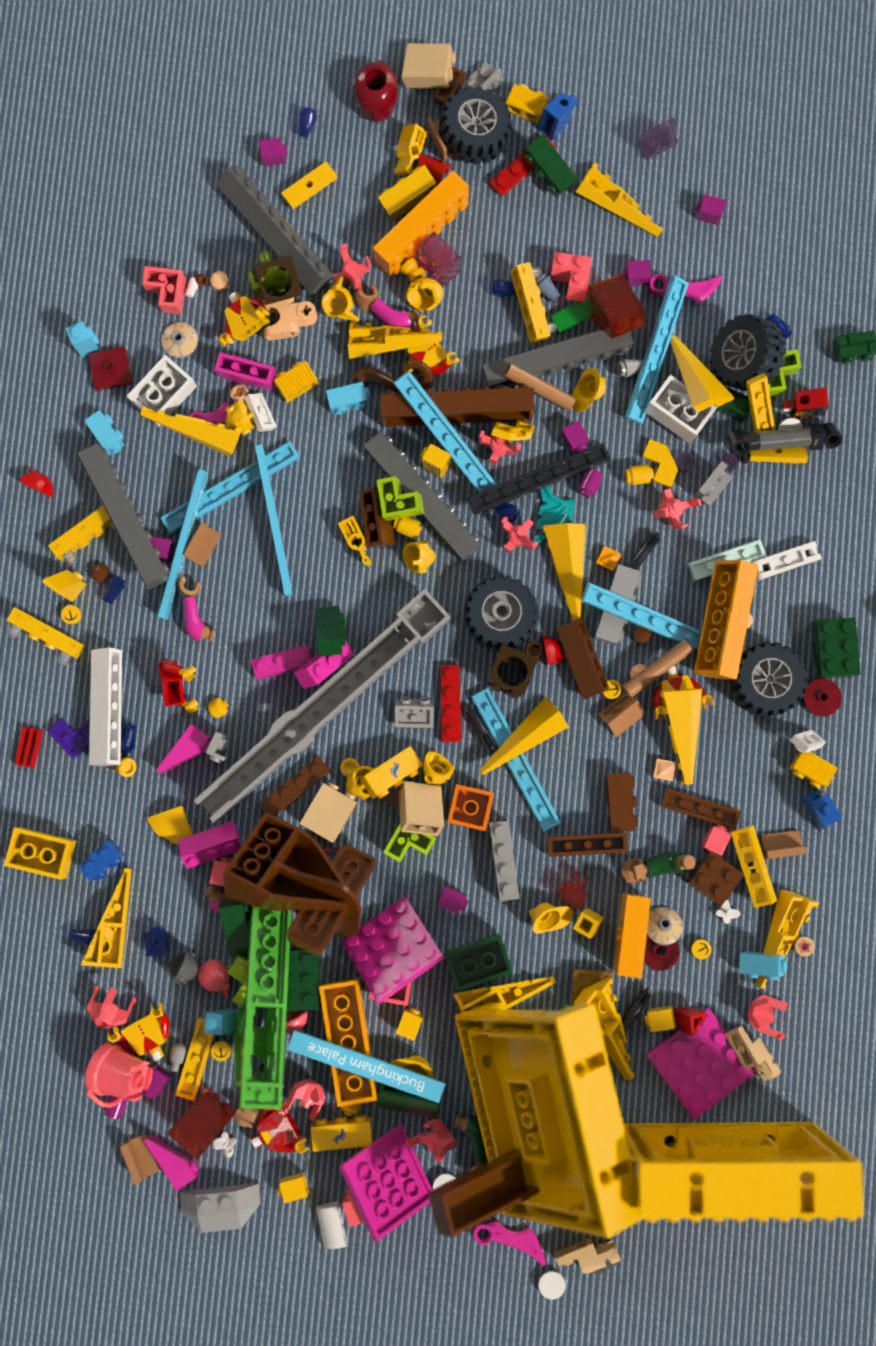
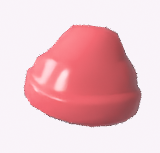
M208 960L203 963L198 972L200 985L207 991L222 992L225 998H229L231 985L229 984V974L227 973L228 968L220 960Z
M306 1010L287 1012L285 1033L292 1036L294 1030L301 1032L307 1022L308 1012Z

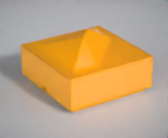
M604 546L595 564L613 572L621 554Z

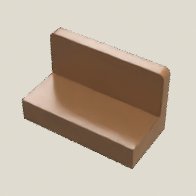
M429 118L427 119V130L443 161L453 157L454 154L447 152V148L439 135L440 120L433 123L432 119Z
M201 522L183 555L188 560L204 568L222 534Z
M625 692L598 715L609 726L613 735L618 737L645 715V711L634 696L631 698Z
M798 830L761 835L765 859L807 854L806 846H802L800 831Z
M146 1133L130 1139L120 1146L134 1185L160 1170L158 1162L144 1142L147 1137Z

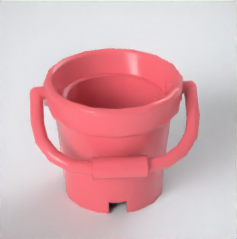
M105 1043L94 1052L88 1063L85 1073L86 1095L99 1106L107 1108L116 1106L125 1099L136 1102L143 1097V1095H140L142 1090H148L153 1072L152 1068L147 1066L150 1063L135 1057L130 1051L120 1045ZM95 1095H110L118 1098L109 1103L101 1101Z

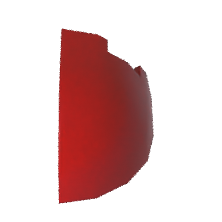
M419 154V166L425 165L435 182L440 183L443 180L444 173L449 172L452 164L433 156Z
M29 469L30 473L28 475L24 474L19 482L24 486L52 498L54 492L53 484L49 477L43 473Z
M541 636L546 666L565 663L560 643L550 636Z
M693 1007L673 1008L677 1027L691 1036L698 1033V1027L701 1022H705L706 1012Z

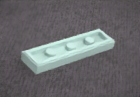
M761 539L691 562L688 566L695 582L712 576L715 561L744 560L752 563L767 556Z

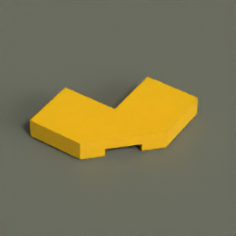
M517 420L515 427L496 422L491 435L508 441L531 439L535 426Z
M649 439L642 458L659 464L653 482L671 488L678 469L667 445Z

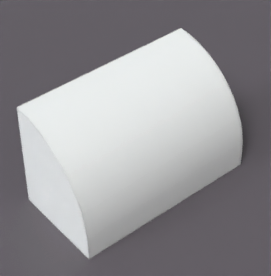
M339 1201L317 1205L316 1211L324 1248L338 1249L346 1247L347 1238Z

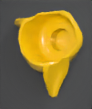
M340 275L338 280L323 295L321 299L322 309L329 317L359 321V317L351 312L353 299L350 292L342 287L344 276Z

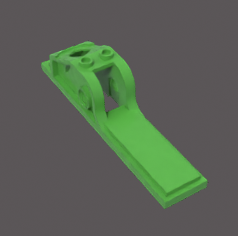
M251 905L246 993L243 1003L239 1005L234 1032L235 1087L240 1088L239 1108L281 1109L290 952L287 930L291 925L292 910L272 911ZM255 1007L268 1008L265 1027L253 1026ZM253 1054L264 1064V1071L260 1078H255L251 1074L252 1066L250 1064L251 1055Z

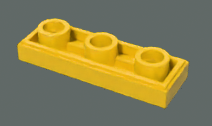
M326 161L281 194L293 210L335 181L337 175Z
M806 447L750 451L749 460L797 464L807 463L808 455Z

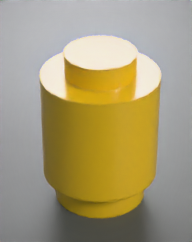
M648 464L631 466L629 469H625L627 484H647L654 478L653 468H649Z
M411 517L396 519L393 525L396 532L412 539L415 536L418 537L422 530L421 522Z

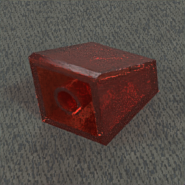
M618 274L587 286L591 319L611 339L646 326L644 308L623 274Z
M207 1088L201 1092L167 1132L172 1139L196 1160L199 1159L235 1114L233 1108L228 1103L221 1102L218 1099V1094L212 1089L208 1090Z

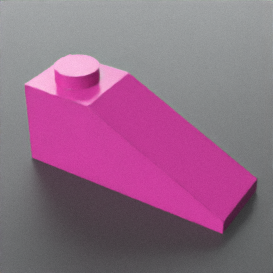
M191 724L156 771L164 773L200 755L202 752L206 753L212 738Z
M152 1134L146 1137L144 1140L145 1144L176 1192L197 1178L200 1173L199 1165L194 1159H191L189 1155Z

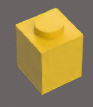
M587 908L581 912L573 929L590 939L596 935L604 917Z
M672 1005L648 1010L647 1015H645L646 1026L650 1027L651 1032L675 1029L676 1022Z
M412 1007L409 1010L405 1008L396 1034L414 1041L423 1020V1015H420L421 1011Z
M304 1172L281 1178L279 1186H277L279 1197H283L284 1204L308 1197L309 1194Z

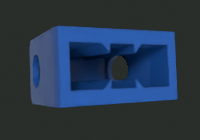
M560 93L544 108L538 130L553 141L570 121L577 98L573 94L566 96Z
M816 790L801 798L819 831L842 818L830 795L826 792Z

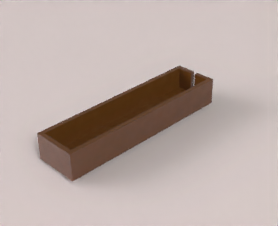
M521 385L517 388L501 386L498 389L482 387L479 390L462 388L460 391L443 389L441 392L425 390L450 424L510 422L517 420L532 421L535 411L534 387L529 388L527 385ZM388 391L380 394L383 427L426 425L402 393L396 394L393 391Z
M515 1148L427 1192L438 1234L453 1238L540 1192L539 1187L526 1185L521 1164L523 1159L521 1149Z

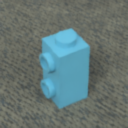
M81 321L65 328L73 347L82 358L88 356V353L99 351L97 344L100 342L91 326L87 327Z
M363 382L326 390L331 413L337 415L346 413V410L363 409L368 405L367 399L370 398L368 387L364 388Z
M99 410L84 420L101 446L106 449L109 456L117 454L122 450V447L125 445L122 441L124 436L118 428L114 430L111 425L114 422L107 413L104 415Z
M750 951L740 953V973L746 974V977L758 978V975L766 976L767 980H778L787 971L785 955Z
M228 1008L206 1012L204 1021L205 1033L216 1035L234 1033L238 1009Z

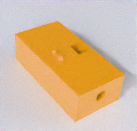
M622 893L613 971L617 975L642 978L651 898L647 896Z

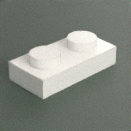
M262 393L248 394L244 397L250 413L254 414L252 418L259 432L270 431L277 427Z
M812 729L796 734L790 740L795 748L803 753L822 748L826 743Z

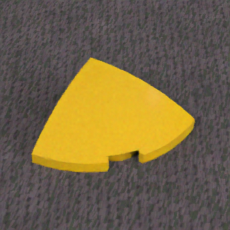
M183 806L147 818L154 832L158 836L171 841V843L178 844L179 839L193 835Z

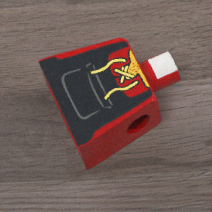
M827 387L795 392L792 400H783V412L794 411L796 418L825 416L829 406Z

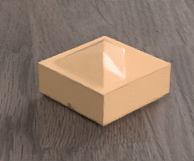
M656 759L653 778L673 781L676 762Z

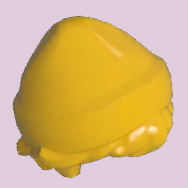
M431 278L415 280L410 284L406 292V299L410 305L420 312L423 310L427 312L433 310L443 297L441 285Z

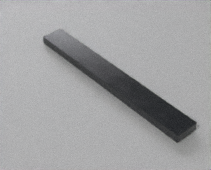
M601 443L469 496L466 500L473 516H476L585 472L589 468H595L610 462L611 458L604 443Z

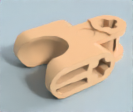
M295 297L266 305L267 311L280 315V319L275 325L267 326L264 329L263 335L267 340L298 336L300 334L299 327L310 326L317 321L318 315L315 306L309 301L295 303Z

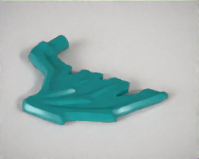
M550 486L540 489L542 501L546 502V504L541 505L539 508L538 516H541V518L537 520L536 528L541 530L545 525L564 524L572 521L575 501L572 498L568 500L560 499L552 493ZM545 532L534 536L533 542L537 541L540 543L547 540Z

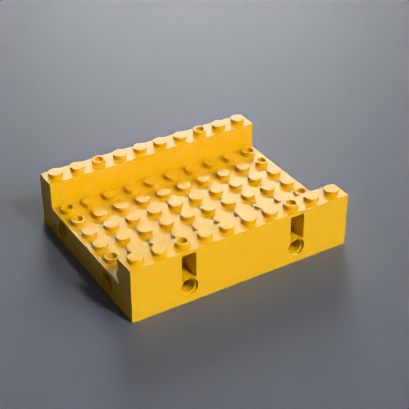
M489 1002L455 1015L487 1160L489 1162L515 1148L521 1149L523 1156L521 1165L526 1185L539 1187L540 1192L500 1212V1214L604 1238H609L642 1220L638 1213V1185L595 1004L580 1003L563 1011L509 1010L505 1009L503 1002Z
M815 1122L623 1123L638 1185V1213L641 1219L647 1222H656L658 1219L677 1222L684 1218H688L689 1221L699 1222L702 1218H710L712 1221H723L724 1218H732L734 1221H745L746 1218H754L757 1221H767L768 1218H776L780 1221H789L790 1218L810 1221L816 1217L831 1221L834 1220V1217H842L844 1220H856V1217H864L862 1162ZM666 1136H673L671 1143H664Z

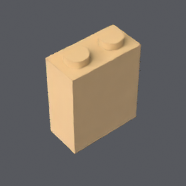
M407 44L402 72L405 87L449 88V82L453 79L452 64H455L456 55L452 51L451 44Z
M404 781L398 792L401 832L438 836L444 827L441 786Z
M329 782L328 785L322 784L300 824L328 841L335 843L358 802L355 801V796L348 792L342 794L338 791V786Z

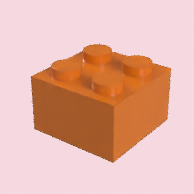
M456 784L447 822L486 831L494 793Z

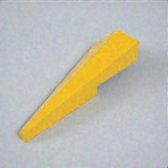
M594 162L575 192L658 237L663 228L652 222V217L649 214L643 215L638 210L639 205L620 186L610 181L608 174L603 175L597 169L599 165Z
M350 322L349 359L441 342L442 331L427 333L426 329H421L420 332H412L407 327L389 325L372 327L370 323H366L365 326H357L356 322Z
M672 335L670 342L692 406L698 413L713 405L719 407L734 400L733 395L676 335Z
M142 406L140 412L141 416L228 457L233 454L242 430L238 427L233 430L224 427V424L219 423L216 425L206 420L180 414L171 416L165 414V411H155Z
M564 523L543 526V532H545L548 540L547 545L553 556V564L560 587L564 591L565 603L569 607L572 617L571 621L580 619L585 524Z
M687 688L661 691L660 695L662 698H665L667 706L664 708L665 714L669 715L670 719L668 727L674 752L678 754L680 760L678 768L682 770L684 776L682 784H693L702 689Z
M547 697L542 699L527 718L479 769L482 776L567 729L569 726L559 709Z
M124 869L92 942L82 960V966L122 968L132 869Z
M780 890L763 953L786 956L800 935L798 932L802 923L809 921L808 914L813 907H818L819 902L793 891ZM758 975L755 985L764 989L766 987V976Z
M551 976L455 992L453 996L460 1013L489 1002H503L505 1009H509L555 984L556 980Z
M606 978L583 989L573 1003L575 1005L580 1003L595 1004L605 1050L624 1079L632 1080L635 1075L634 1072L630 1071L628 1061L631 1058L630 1054L626 1053L624 1046L627 1043L620 1013L616 1012L614 1004L617 999L616 995L612 994L610 987L613 982L611 978Z

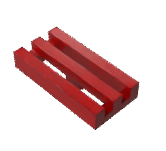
M28 727L22 728L15 765L36 767L43 730ZM28 732H29L28 741H27V745H26V750H25V754H24V759H23V762H21V761H22L23 752H24L25 743H26L27 734H28ZM34 733H37L31 762L28 763Z

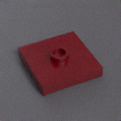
M125 346L88 353L96 391L133 384L127 348Z

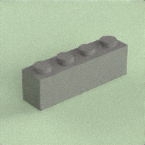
M618 564L609 591L635 602L636 595H633L635 588H639L641 583L640 571ZM602 610L594 639L616 646L618 642H622L625 631H622V628L628 621Z
M509 820L489 823L499 901L519 899Z

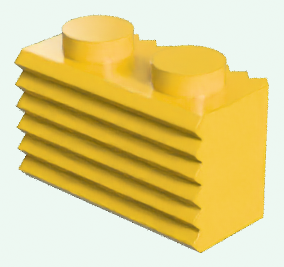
M514 84L506 101L508 105L507 110L509 109L513 115L539 124L549 97L542 91L535 92L529 90L524 84Z
M306 361L295 363L290 371L280 372L276 379H274V383L286 403L319 384L318 379Z
M430 444L428 448L425 447L420 455L423 469L430 471V473L437 477L439 476L440 479L443 478L450 466L451 454Z
M798 751L789 767L795 777L799 779L806 778L810 781L809 784L816 789H820V787L827 788L838 770L836 766L812 752L803 753Z

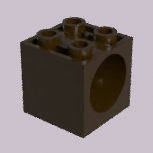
M290 254L253 264L254 269L251 272L254 282H258L260 286L257 289L260 302L264 301L265 305L303 295ZM272 266H279L278 268L284 272L285 270L288 271L289 283L286 284L285 290L281 293L274 294L268 288L265 290L262 285V277H265L267 269Z
M502 644L487 682L490 685L489 688L497 692L504 690L508 692V696L515 699L523 697L538 658ZM510 660L521 664L522 671L525 672L524 681L522 683L518 682L513 686L504 684L500 674L498 675L499 665L501 663L506 664Z

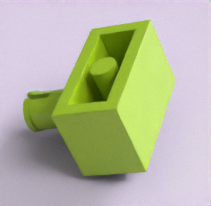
M264 251L266 259H264L263 252L259 253L260 262L270 260V252ZM279 266L268 268L265 277H262L264 289L268 288L274 294L283 292L286 284L289 283L287 270L284 272L278 268ZM249 272L254 296L258 298L257 289L260 288L259 283L254 282L252 272Z

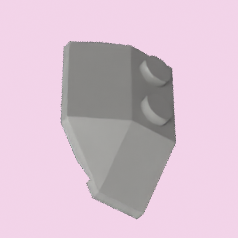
M259 1183L180 1191L181 1212L201 1233L241 1229L261 1204Z

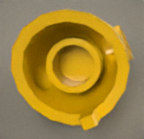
M239 400L225 409L227 412L226 428L233 430L236 427L241 428L242 435H246L254 428L255 423L252 418L254 414L250 413L248 406L243 401Z
M424 540L407 543L402 552L405 565L415 573H426L427 568L436 558L434 551L428 546V541Z
M430 751L426 754L423 763L424 779L427 783L433 785L445 783L451 778L455 766L451 765L441 754Z
M360 766L349 770L346 773V791L360 797L361 800L370 797L360 779L374 769L369 766Z

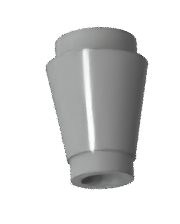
M622 359L620 362H617L618 375L627 378L639 373L643 359Z

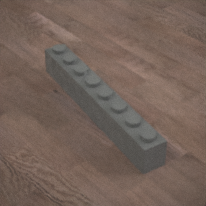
M240 166L227 167L217 183L218 187L278 257L288 254L292 256L298 280L311 295L322 292L333 277L328 267L320 261L316 253L305 243L304 239L295 232L292 225L283 218L280 211L271 204L268 197L259 190L256 183L246 175L243 168Z
M626 322L483 364L482 372L487 387L491 389H498L501 386L509 385L514 387L519 384L503 376L509 363L520 367L538 378L546 374L547 376H552L563 369L569 371L576 368L577 365H589L594 360L600 358L601 360H606L617 353L619 355L626 354L631 350L633 340Z
M380 431L364 445V451L388 478L396 476L400 480L402 494L418 492L422 495L425 514H421V516L463 563L480 548L479 538L474 533L470 534L467 531L466 523L461 518L458 520L454 516L455 511L453 508L441 501L443 498L436 490L433 492L429 487L431 485L424 476L421 478L417 473V467L412 462L408 463L406 461L404 452L392 445L394 442L388 434L384 435Z
M99 443L77 452L89 479L147 590L168 581L167 574L170 571L166 563H161L158 558L161 554L157 546H152L150 541L153 539L148 529L144 531L141 525L144 524L139 513L135 514L133 510L135 504L132 498L126 497L124 492L127 489L122 480L118 481L116 477L118 472L114 464H109L108 459L110 457L106 449H101Z

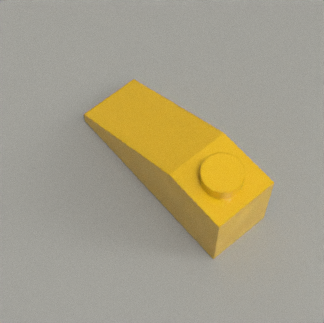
M68 570L47 577L42 581L57 594L72 602L87 585L82 581L84 578L76 571L72 573Z

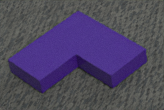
M63 718L47 730L72 759H75L89 746L90 719L85 721L76 731Z

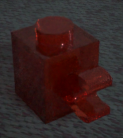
M577 870L573 875L575 884L568 880L566 883L562 882L557 893H559L558 898L580 910L589 894L582 889L584 884L588 882L589 877L585 876L584 880H578L580 871Z

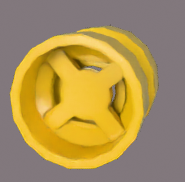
M414 258L407 260L400 269L403 275H408L411 283L419 278H424L426 275V271L423 267L418 266V262Z

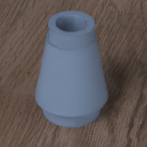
M544 273L536 280L540 293L551 302L560 296L550 276Z

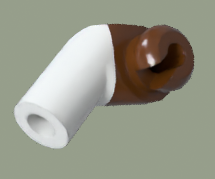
M204 274L192 277L189 280L185 295L193 298L196 289L207 285L208 277Z

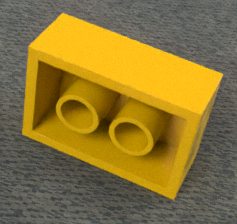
M14 827L4 866L59 880L67 879L77 841L23 827Z

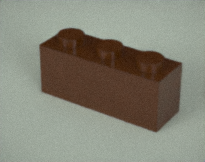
M372 487L359 491L367 548L381 549L395 545L392 520L387 521L382 516L378 488Z
M631 773L605 774L609 832L635 831V827H638L637 815H634L633 807H636V797L632 796V788H635L634 776H631Z

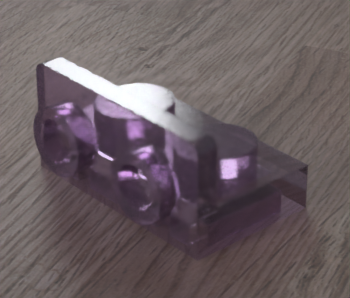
M674 118L640 134L637 145L646 160L678 144V139L674 134L677 124Z

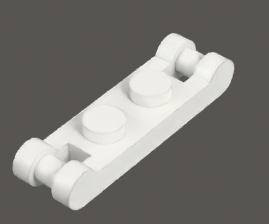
M813 541L752 562L758 565L757 581L821 560V555L816 550V542ZM805 551H809L810 557L806 556ZM767 564L769 571L764 572L762 565Z

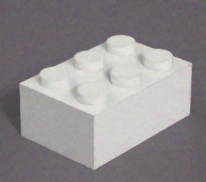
M165 355L127 395V398L140 411L142 406L155 411L162 410L165 411V414L171 415L197 385L187 373Z
M670 375L644 412L691 444L717 407L713 405L697 413L692 406L685 384Z

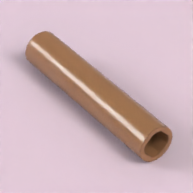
M509 363L504 371L503 376L520 386L534 387V393L568 411L571 410L576 401L574 396L512 363Z
M683 639L622 685V687L632 698L691 654L693 649Z

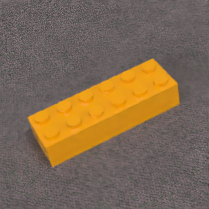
M452 171L373 247L374 263L389 277L393 274L397 275L407 260L414 258L420 248L424 249L428 245L429 240L433 236L436 237L442 231V227L446 223L450 224L454 220L455 215L468 206L469 185L457 173Z
M744 560L715 561L694 674L709 678L737 680L758 565Z
M360 977L320 984L319 990L327 1041L372 1056ZM331 1066L338 1107L377 1100L376 1081Z

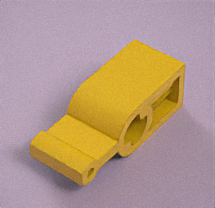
M416 123L403 126L396 150L399 160L397 167L394 169V174L397 176L410 174L414 159H418L419 154L422 152L427 132Z
M351 516L338 523L350 548L360 552L362 562L368 567L371 566L372 560L368 558L365 552L367 548L366 538L357 519ZM356 539L362 541L359 547L354 545Z

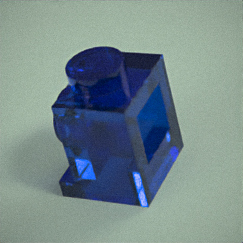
M161 926L149 928V931L144 933L145 957L169 953L167 929L161 930ZM153 938L158 940L157 945L152 944Z

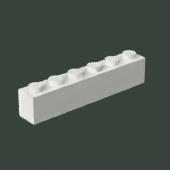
M110 647L91 650L89 765H120L122 650Z

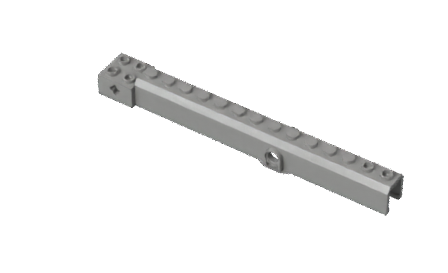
M426 589L422 590L396 614L398 619L302 705L295 710L285 712L272 724L266 737L194 800L197 805L201 803L207 812L212 815L210 820L213 823L218 822L293 754L302 753L313 743L314 735L416 644L420 643L423 645L451 620L449 614Z

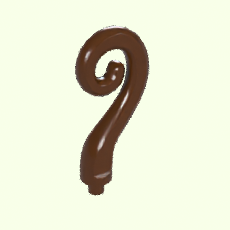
M420 360L407 361L401 369V375L413 368L420 370L423 374V379L419 384L424 390H427L433 381L431 368ZM365 367L359 368L356 373H352L353 381L359 380V382L363 383L375 382L401 393L393 383L395 379L379 369Z

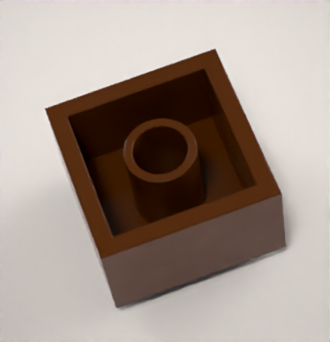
M707 850L686 880V883L716 905L722 907L744 874L714 852Z

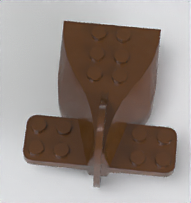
M265 812L223 872L225 896L235 901L266 910L287 911L300 909L287 930V939L290 943L314 955H319L325 950L334 934L348 938L354 937L358 933L361 922V904L357 896L375 869V859L352 846L344 845L339 849L333 860L330 861L321 846L311 835Z

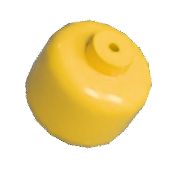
M217 697L208 703V711L214 718L227 714L228 703L226 700L223 701L221 697Z
M361 1103L341 1106L340 1109L344 1111V1115L351 1117V1115L359 1113Z

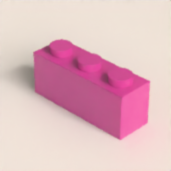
M219 352L214 369L220 378L272 391L274 379H276L277 375L273 366Z
M347 642L346 646H342L343 654L319 656L318 653L294 672L303 689L318 685L354 656Z
M305 645L251 661L256 679L263 680L298 670L312 659L309 646Z
M234 821L178 840L180 857L187 869L233 854L242 846L240 833Z

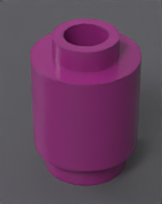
M589 468L578 486L580 494L587 498L595 496L602 482L603 474L596 469Z
M108 1095L106 1102L115 1101L118 1097ZM127 1099L122 1100L116 1106L105 1107V1116L112 1119H120L121 1115L124 1114Z

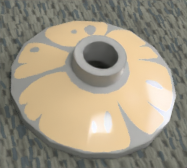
M175 322L164 329L161 336V344L169 356L185 358L196 350L198 335L190 324ZM176 336H182L180 340H175Z
M657 907L649 912L647 936L654 943L670 945L681 937L683 922L677 912L668 907ZM662 922H667L668 927H663Z

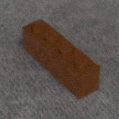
M576 619L557 627V638L563 645L564 656L570 663L571 675L576 679L578 684L577 690L579 695L583 697V700L609 691V685L584 620Z
M625 832L546 837L547 856L549 857L628 852L627 834Z

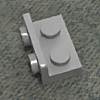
M485 61L463 83L460 89L464 91L465 87L472 86V88L480 86L484 90L496 88L501 83L502 70L500 68L497 70L493 69Z
M723 461L694 495L707 506L712 505L732 479V476L724 471L728 465Z
M401 697L396 699L395 727L433 728V699L427 697L419 699Z
M215 732L206 751L210 755L209 759L218 763L228 761V757L219 753L221 750L224 751L228 740H226L227 735Z

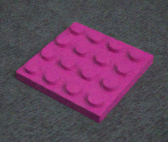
M406 896L362 925L354 937H345L341 940L378 1004L445 958Z
M708 1007L703 1010L706 1012L705 1022H701L698 1027V1033L691 1036L678 1029L646 1053V1056L693 1120L697 1119L756 1074L753 1067L744 1069L724 1035L726 1030Z
M397 1125L339 1165L373 1241H379L430 1203L427 1192L431 1191L432 1188L413 1147H406L408 1136L402 1125Z

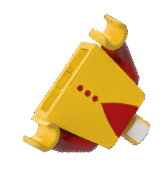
M238 292L230 294L229 299L232 305L225 309V331L219 337V342L224 347H226L228 342L230 344L234 343L232 338L243 342L268 324L270 321L267 316L270 313L267 311L264 302H260L255 297H241Z
M426 315L419 317V325L416 326L413 332H420L421 329L430 326L432 320H428L425 324L424 318ZM439 342L407 348L409 360L425 362L431 368L433 375H441L451 367V363L457 364L460 361L459 358L452 359L456 352H448L447 354Z
M673 666L666 672L667 680L659 682L652 697L655 719H658L659 714H663L664 719L667 716L664 708L667 706L665 698H662L660 695L661 691L687 688L702 689V708L707 709L706 702H710L712 706L714 705L713 697L707 695L703 687L693 678H689L688 675L678 676L676 666Z
M158 1003V1009H154L151 1006L150 1014L121 1030V1033H119V1029L116 1026L113 1027L115 1034L107 1032V1037L110 1042H116L133 1054L142 1056L149 1052L155 1062L165 1056L160 1045L168 1040L170 1020L163 1011L162 1003Z

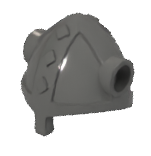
M185 949L170 963L168 961L164 962L163 965L168 968L171 980L185 986L187 981L192 980L198 975L199 970L194 953L188 952Z

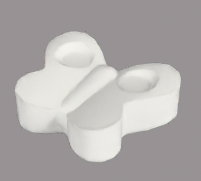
M726 900L722 907L720 906L715 911V915L722 917L723 922L728 924L731 919L740 916V911L731 909L729 901Z
M223 1132L220 1138L213 1141L212 1148L223 1150L225 1157L230 1158L234 1153L233 1146H235L237 1140L236 1138H229L228 1133Z

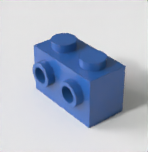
M107 840L77 867L89 881H99L107 874L106 871L110 867L114 868L122 861L121 858L125 854L113 840Z

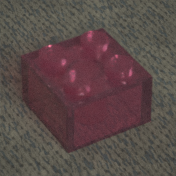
M435 232L418 246L419 266L423 267L425 271L428 270L432 274L433 280L439 284L441 283L445 287L460 272L461 257Z

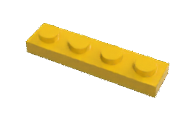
M763 373L746 381L754 432L775 430L767 376Z
M201 1017L198 1018L175 1096L192 1101L196 1099L215 1035L205 1033V1018Z

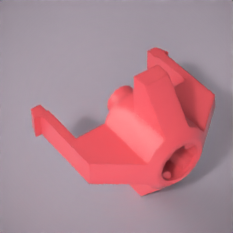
M347 244L340 246L343 261L342 271L333 274L332 278L335 283L340 275H343L342 283L345 282L352 285L356 292L358 288L362 289L361 276L371 270V263L368 256H366V262L360 265L352 261L348 253Z
M481 430L479 433V443L490 449L492 456L489 463L492 465H497L499 457L504 455L517 456L518 451L521 449L522 445L520 443L515 446L510 444L508 440L496 436L493 438L484 435L485 431Z
M671 488L663 490L662 502L659 508L653 511L655 518H666L673 529L685 528L688 524H680L679 520L683 510L702 504L698 498L683 501L674 499Z
M507 517L502 518L500 521L501 528L509 535V542L507 545H504L503 550L509 554L515 547H524L532 552L538 545L537 541L533 542L528 538V531L534 522L528 518L522 526H513L508 522Z
M96 986L93 989L94 993L86 1009L94 1023L103 1029H110L125 1024L134 1004L136 1005V998L133 997L127 1011L119 1009L117 1005L112 1003L117 990L110 988L104 1002L98 1003L95 1002L99 987Z
M764 994L753 1000L747 1012L752 1027L756 1028L759 1032L778 1038V1040H783L785 1037L784 1033L769 1028V1023L772 1024L775 1018L773 1007L786 1011L788 1003Z
M309 1078L295 1082L283 1107H281V1111L287 1114L296 1098L302 1102L301 1106L307 1109L314 1105L308 1118L311 1121H315L326 1098L322 1086Z
M435 1118L423 1124V1127L427 1128L433 1126V1131L422 1132L407 1139L406 1147H413L418 1143L426 1144L427 1149L430 1152H434L435 1161L442 1162L446 1152L456 1147V1139L446 1128L442 1120Z

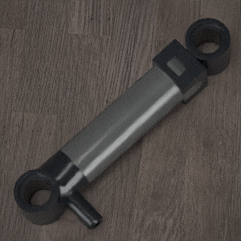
M828 422L823 425L813 423L807 424L806 428L744 432L741 429H736L728 434L727 441L733 453L741 456V463L746 464L749 460L750 451L808 447L809 450H823L824 445L828 449H833L842 443L843 437L836 425Z

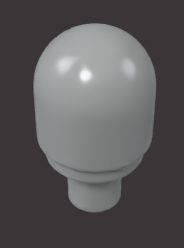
M182 1043L175 1044L171 1049L169 1057L172 1062L171 1071L178 1072L180 1064H183L185 1061L187 1048Z

